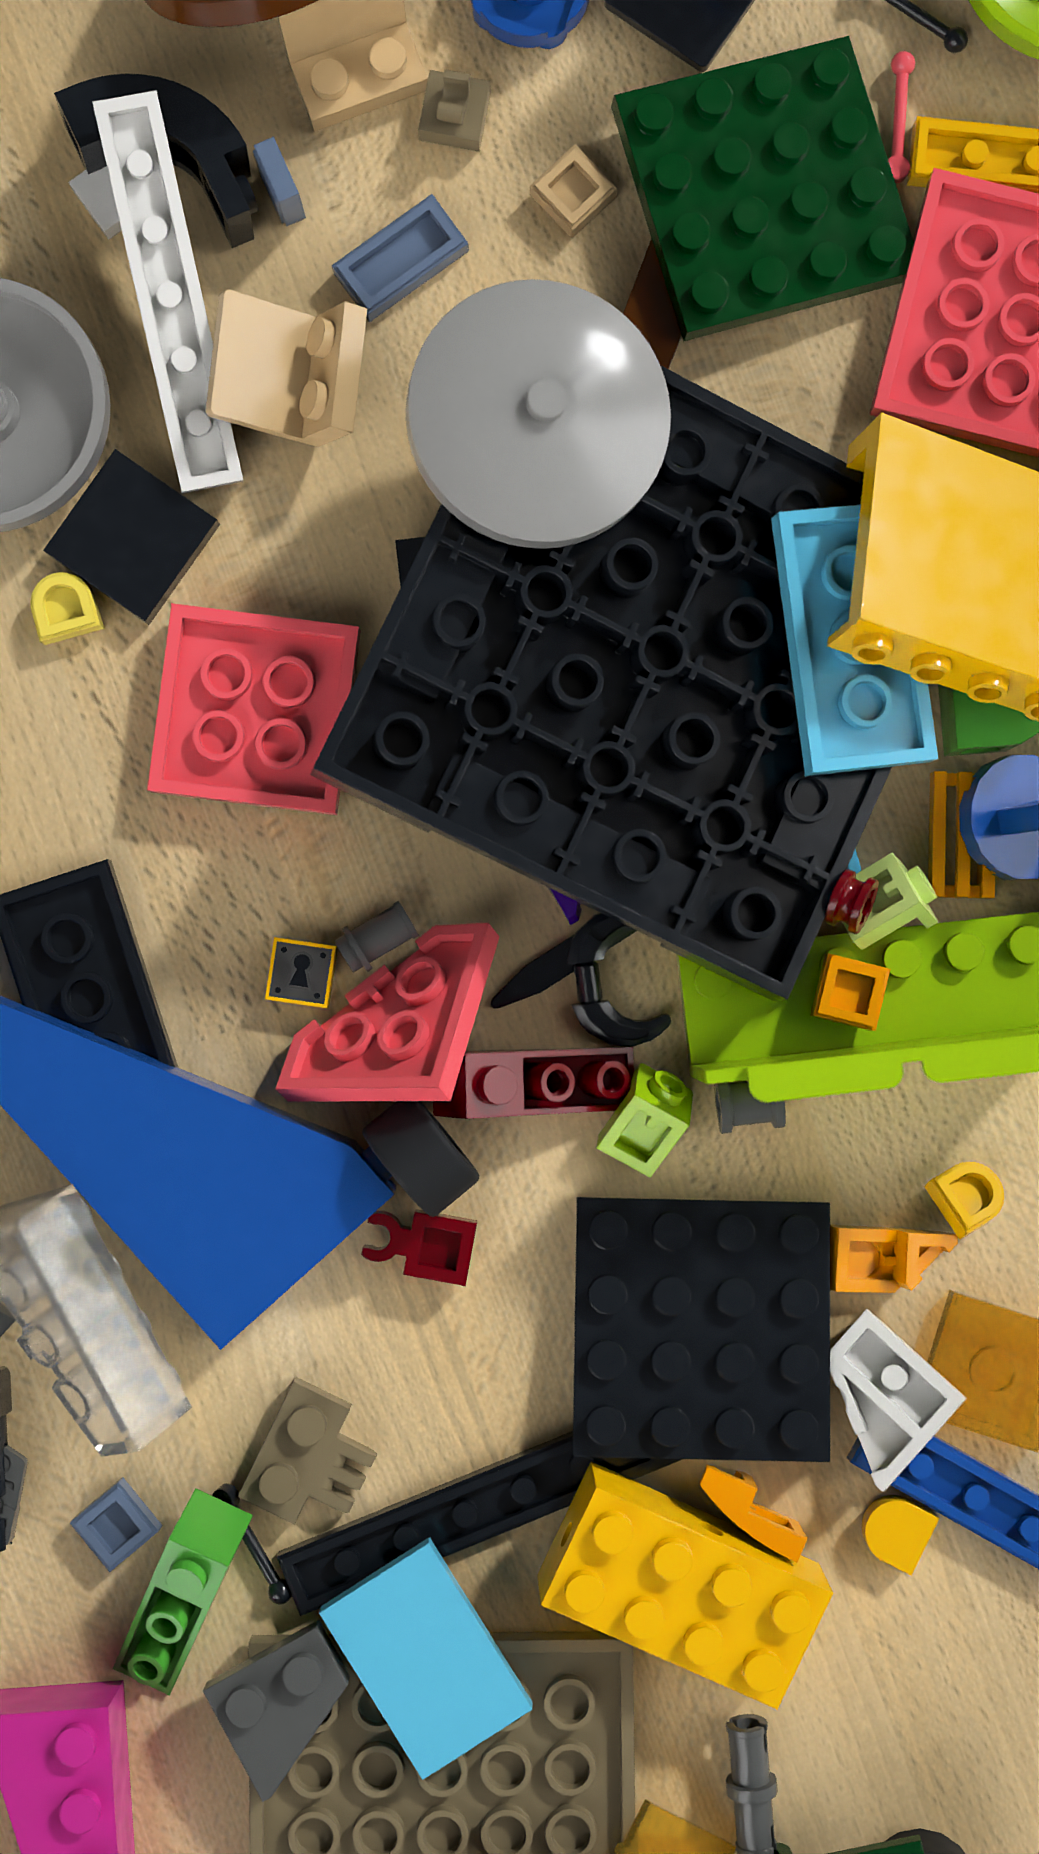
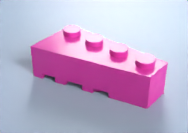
M124 1680L0 1689V1789L21 1854H135Z

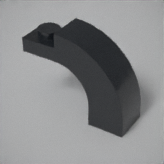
M144 74L101 76L77 83L54 93L64 126L89 175L107 166L92 102L157 91L173 165L190 174L202 187L231 248L254 240L251 214L259 211L252 188L247 178L251 177L247 145L231 120L206 97L175 81Z

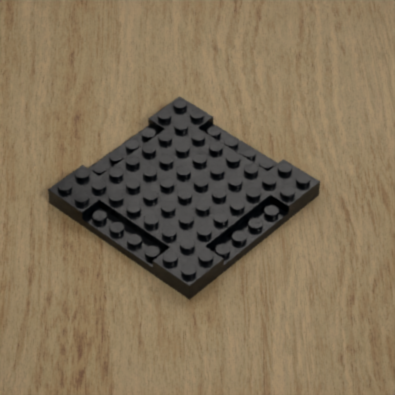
M661 366L669 392L671 408L669 441L663 463L650 488L636 506L621 521L605 532L580 543L563 547H520L491 539L462 523L441 504L310 775L428 833L432 830L661 942V947L772 1001L788 1000L825 918L833 890L840 876L847 869L892 767L805 776L771 518L778 512L861 505L864 472L846 467V462Z

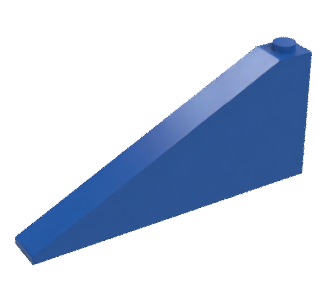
M0 995V1105L220 1350L395 1194L397 1186L390 1179L392 1175L370 1146L364 1150L352 1138L180 1068L159 1062L158 1059L131 1048H125L114 1041L96 1036L92 1032L28 1008Z

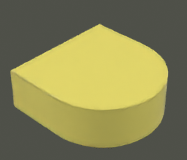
M66 572L53 573L44 577L34 588L30 605L39 641L42 644L48 645L104 629L95 594L78 576Z

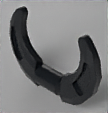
M602 913L593 915L576 931L569 945L566 964H575L573 967L576 977L577 999L580 1002L572 1004V1007L580 1025L589 1034L609 1045L633 1047L649 1042L669 1027L671 1018L668 1014H662L650 1020H632L622 1016L611 1006L609 1000H601L603 997L599 964L596 961L604 959L605 953L617 937L635 929Z

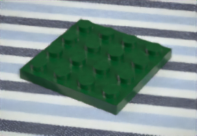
M849 36L614 95L611 109L683 342L903 282L914 241Z

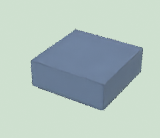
M274 136L255 144V150L252 152L260 176L281 223H285L287 227L305 219L306 216L299 192Z
M124 1477L70 1522L109 1572L159 1532L163 1526Z

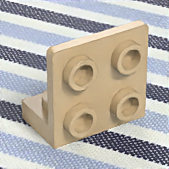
M318 0L304 8L277 17L289 66L314 132L426 91L428 78L406 21L404 0Z
M231 289L225 290L219 295L206 414L212 418L315 447H320L352 434L354 431L367 308L344 301L315 317Z

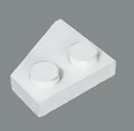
M868 1309L862 1313L830 1350V1373L845 1402L846 1413L855 1435H858L872 1470L871 1476L873 1481L884 1492L967 1398Z

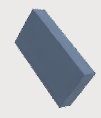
M431 194L334 263L332 270L355 304L367 308L366 319L370 323L469 252V245L439 202Z

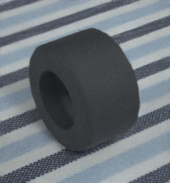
M396 1101L364 1127L362 1131L367 1143L411 1199L431 1217L437 1216L479 1180V1174L473 1164L421 1101Z

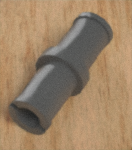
M755 1714L737 1715L731 1717L729 1722H726V1730L729 1737L731 1773L725 1780L726 1793L734 1801L736 1851L738 1854H774V1850H777V1841L774 1833L772 1799L777 1795L778 1789L777 1778L775 1774L770 1772L768 1722L762 1716Z

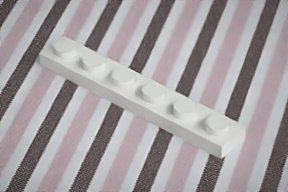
M157 91L93 101L181 492L184 494L243 482L231 423L209 417L206 414L213 341Z

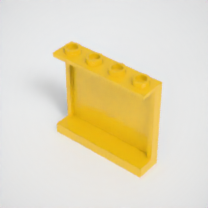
M881 412L848 447L846 467L864 472L849 620L828 637L827 647L851 654L855 660L861 663L880 664L910 674L914 680L921 683L940 684L966 693L972 700L977 702L996 703L1023 712L1027 718L1039 722V472Z

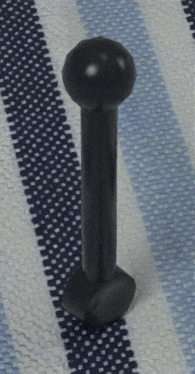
M885 0L943 39L944 46L948 52L959 53L967 46L968 36L963 28H949L909 0Z
M223 1484L213 1492V1497L239 1508V1492L233 1485ZM248 1525L243 1541L269 1584V1599L278 1605L285 1604L292 1597L285 1579H280L253 1530Z

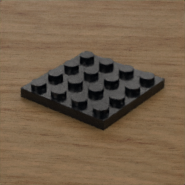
M576 1197L573 1457L830 1462V1202Z

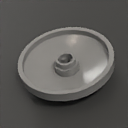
M0 278V532H7L23 528L44 519L64 506L78 493L94 471L103 452L109 430L111 403L109 386L100 357L77 321L61 305L42 292L25 284Z
M516 280L483 289L469 296L453 307L432 329L418 354L408 385L406 426L412 455L424 481L435 497L462 523L491 539L509 545L526 548H556L577 544L605 532L621 521L636 506L650 488L663 463L669 441L671 408L665 377L656 355L642 333L617 308L602 298L569 284L549 280Z

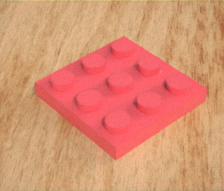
M171 603L147 790L151 793L337 815L341 790L310 774L354 685L361 634L359 626Z

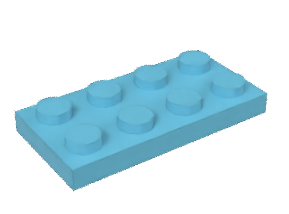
M861 505L778 512L771 518L805 776L929 763L938 759L929 685L914 680L910 674L880 664L861 663L855 660L851 654L827 647L828 637L849 620Z

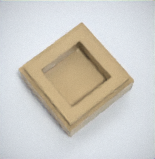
M574 144L530 185V195L573 238L616 198L617 187Z

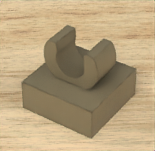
M446 69L444 72L430 70L418 128L419 140L480 152L491 95V81L471 78L470 74Z

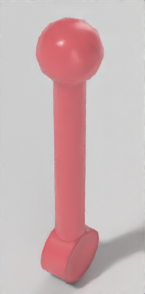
M907 51L898 52L891 61L892 72L896 75L892 153L888 161L895 184L904 181L910 170V163L904 157L908 78L915 68V59Z

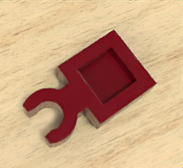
M416 1209L412 1227L402 1225L399 1219L390 1212L375 1211L368 1218L367 1223L382 1225L387 1228L390 1233V1242L383 1247L364 1245L361 1255L374 1262L389 1260L394 1255L406 1256L403 1275L466 1286L478 1220L440 1213L435 1217H431L423 1210Z

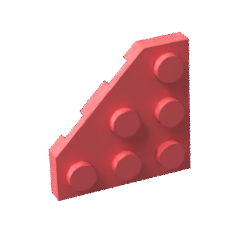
M489 922L434 925L415 940V943L420 948L391 971L384 964L345 995L349 1004L322 1025L314 1019L294 1034L275 1089L288 1102L451 1101L499 941V935Z

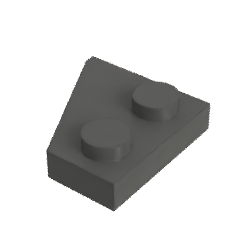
M320 1620L315 1621L211 1679L203 1689L204 1695L262 1802L272 1797L349 1682L350 1675Z

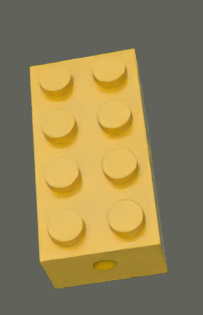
M592 1461L537 1574L541 1606L777 1710L833 1595V1591L818 1562L801 1555L797 1563L771 1550L733 1524Z

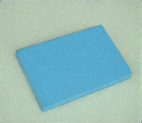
M430 1537L328 1601L320 1608L319 1614L422 1780L533 1710L532 1700Z

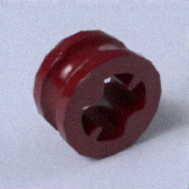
M846 869L840 876L831 895L826 911V923L834 926L840 921L845 922L848 925V931L857 935L862 930L872 910L878 891V880L870 877L865 882L859 881L856 878L855 871Z

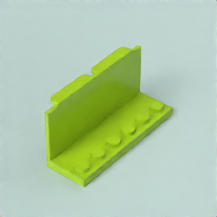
M1039 912L936 923L928 929L924 925L900 927L863 950L852 941L849 933L818 936L812 944L788 1000L772 1001L676 954L690 1077L705 1084L748 1080L749 1091L755 1099L761 1102H776L890 1089L897 1086L902 1080L903 1063L921 1061L924 1075L929 1080L938 1083L1039 1072ZM830 953L891 969L876 1031H868L810 1016L825 954Z

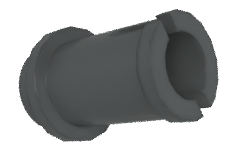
M397 901L392 907L351 931L348 926L342 928L344 935L334 941L353 973L362 967H365L368 972L373 969L370 964L371 962L411 938L418 937L419 934L402 905Z

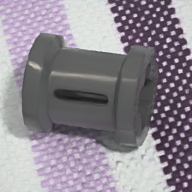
M748 1081L714 1084L716 1113L721 1134L731 1133L733 1126L771 1122L774 1128L785 1127V1101L761 1102L755 1099L749 1091Z

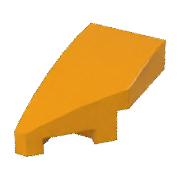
M830 1225V1290L835 1292L895 1293L902 1287L912 1291L923 1280L920 1274L943 1251L950 1252L958 1244V1237L954 1233L942 1231Z
M706 1465L699 1484L715 1505L731 1521L755 1540L776 1553L798 1563L807 1541L800 1523L754 1503L753 1500L758 1488L751 1475L746 1472L736 1471L733 1476L714 1466Z

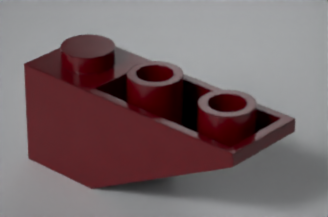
M633 1047L465 1051L451 1101H433V1116L478 1119L616 1111L631 1089L634 1072Z

